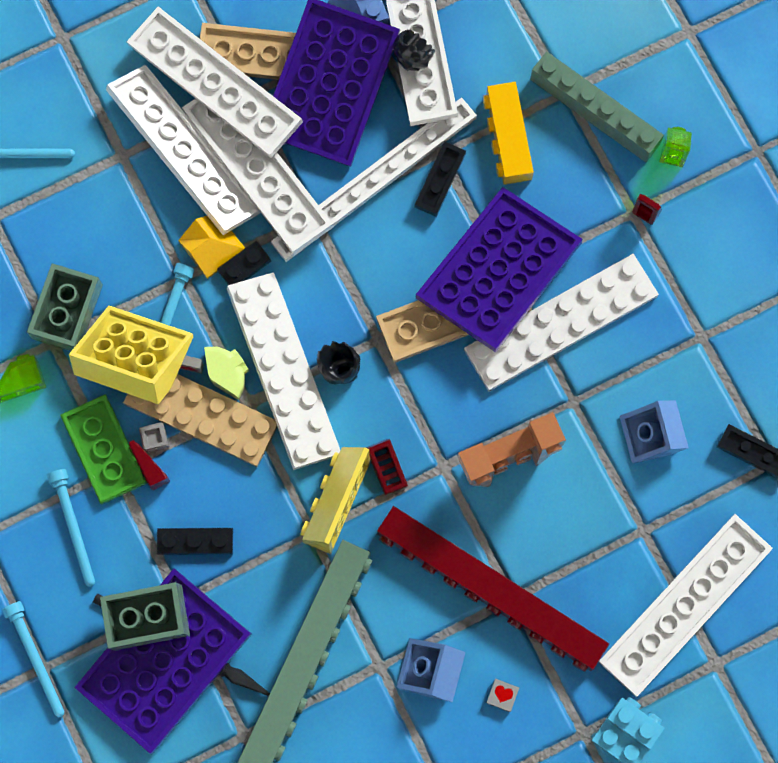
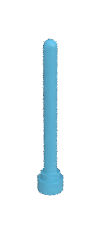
M0 149V158H73L75 155L73 149Z
M176 263L173 271L175 274L174 279L176 280L161 323L170 326L184 284L188 283L189 279H192L195 271L194 268Z
M60 469L47 474L49 485H52L53 489L57 490L85 584L88 587H92L95 584V579L66 485H68L67 480L69 479L66 469Z
M21 601L8 605L2 609L6 619H9L10 623H14L55 716L62 717L65 713L23 620L24 607Z

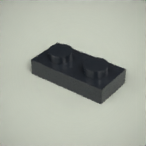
M255 241L217 268V271L225 282L231 285L247 280L268 265L271 259L260 244Z

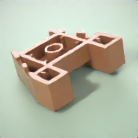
M551 412L529 422L528 427L485 446H483V443H479L459 452L458 460L470 485L489 487L491 486L493 475L506 471L508 465L514 462L517 465L523 464L531 460L530 456H532L537 466L550 455L562 450L566 439L554 413Z

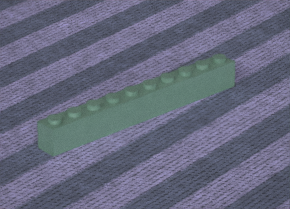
M342 539L238 763H274L275 760H281L286 749L282 744L286 736L291 738L297 723L293 722L297 712L302 714L308 701L304 697L308 689H314L319 678L315 673L319 665L324 667L330 653L326 651L330 642L335 643L340 633V629L337 626L340 620H346L351 606L348 605L351 596H357L362 583L358 581L362 572L367 574L373 560L369 559V551Z

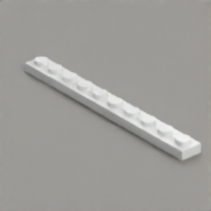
M463 98L456 101L458 117L427 123L323 201L319 207L333 223V227L440 147L444 141H448L473 122L477 115ZM279 235L271 241L273 247L286 262L295 256Z

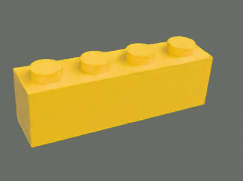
M516 82L487 86L486 95H483L485 110L489 109L490 117L487 118L489 132L494 133L495 138L491 142L493 154H498L499 163H496L498 178L502 177L504 185L532 180L534 171Z

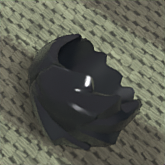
M408 29L402 31L396 37L393 43V51L397 61L405 70L419 71L428 67L435 50L432 49L431 44H426L427 40L420 38L419 33H414Z
M332 341L330 346L323 345L321 351H318V368L328 383L334 385L346 384L358 377L361 359L354 348L347 343L342 342L339 344Z

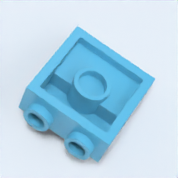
M628 697L626 700L620 698L591 741L621 763H640L665 728L660 725L662 720L651 712L646 715L640 711L641 705L631 697Z

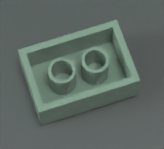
M52 263L27 330L29 336L33 340L72 351L88 329L103 286L99 277Z
M176 582L100 597L108 649L120 650L190 636L182 585Z

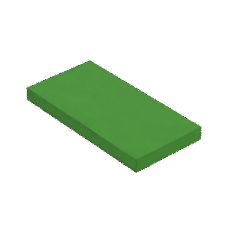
M106 394L60 415L101 505L147 484Z

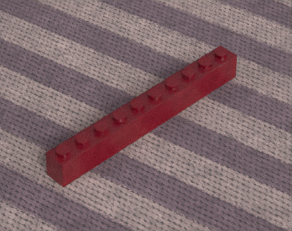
M395 506L391 508L377 530L380 542L390 548L394 545L401 549L400 554L410 561H413L415 558L423 564L421 568L432 575L435 573L440 574L444 577L443 582L450 587L456 589L458 586L465 590L464 595L476 603L478 600L482 601L487 605L486 609L492 614L499 616L501 613L509 619L507 623L518 630L524 628L529 631L531 639L540 644L543 641L552 646L550 650L561 658H564L565 655L574 660L572 664L583 672H586L587 669L589 671L594 670L610 644Z

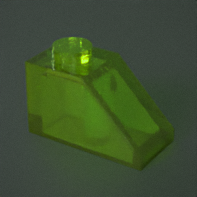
M668 127L664 136L659 162L683 167L690 152L692 132H687L682 127Z
M20 355L15 358L16 361L9 363L0 380V403L47 388L39 362L34 355Z

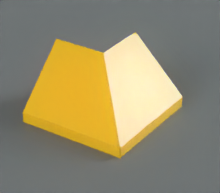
M208 216L195 219L178 240L207 279L218 272L217 268L245 249L232 230L222 235Z

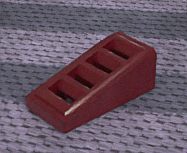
M640 194L632 213L653 225L661 213L662 207L647 196Z
M390 439L366 447L369 449L370 462L384 495L408 486ZM385 448L388 451V453L382 454L377 457L374 454L375 452H378ZM391 458L392 462L379 467L378 462ZM395 468V472L383 476V471ZM397 476L399 477L400 481L386 485L385 481Z
M134 440L130 441L129 446L151 490L169 483L168 476Z

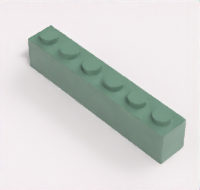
M547 51L533 67L531 81L644 162H647L660 146L664 136L661 132Z

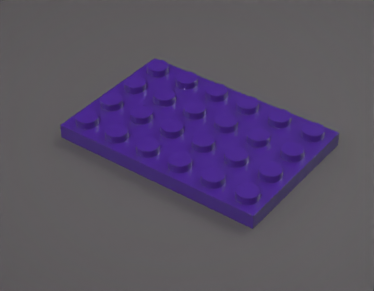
M308 0L273 97L293 111L303 121L285 144L351 167L392 56L393 43L401 30L320 0Z
M502 187L416 293V299L496 353L579 248L583 239Z
M175 568L160 585L175 582L182 585L190 636L120 650H112L107 647L74 687L150 754L157 750L252 635L251 632Z

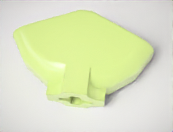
M217 346L204 347L208 376L212 384L239 400L245 388V374L249 372L245 362L236 349L230 352Z

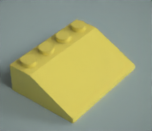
M108 306L70 352L69 357L73 373L84 379L159 405L174 383L192 342L193 333Z
M342 447L340 453H334L330 466L333 467L330 476H324L320 489L323 490L320 499L315 498L310 509L313 516L310 522L305 521L300 535L303 536V543L326 553H332L369 467V449L365 447Z

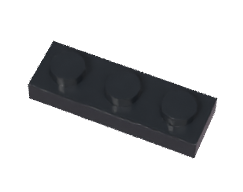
M444 141L418 196L415 208L437 217L464 160L466 150Z
M728 424L717 448L778 479V448Z
M157 528V554H233L234 529Z

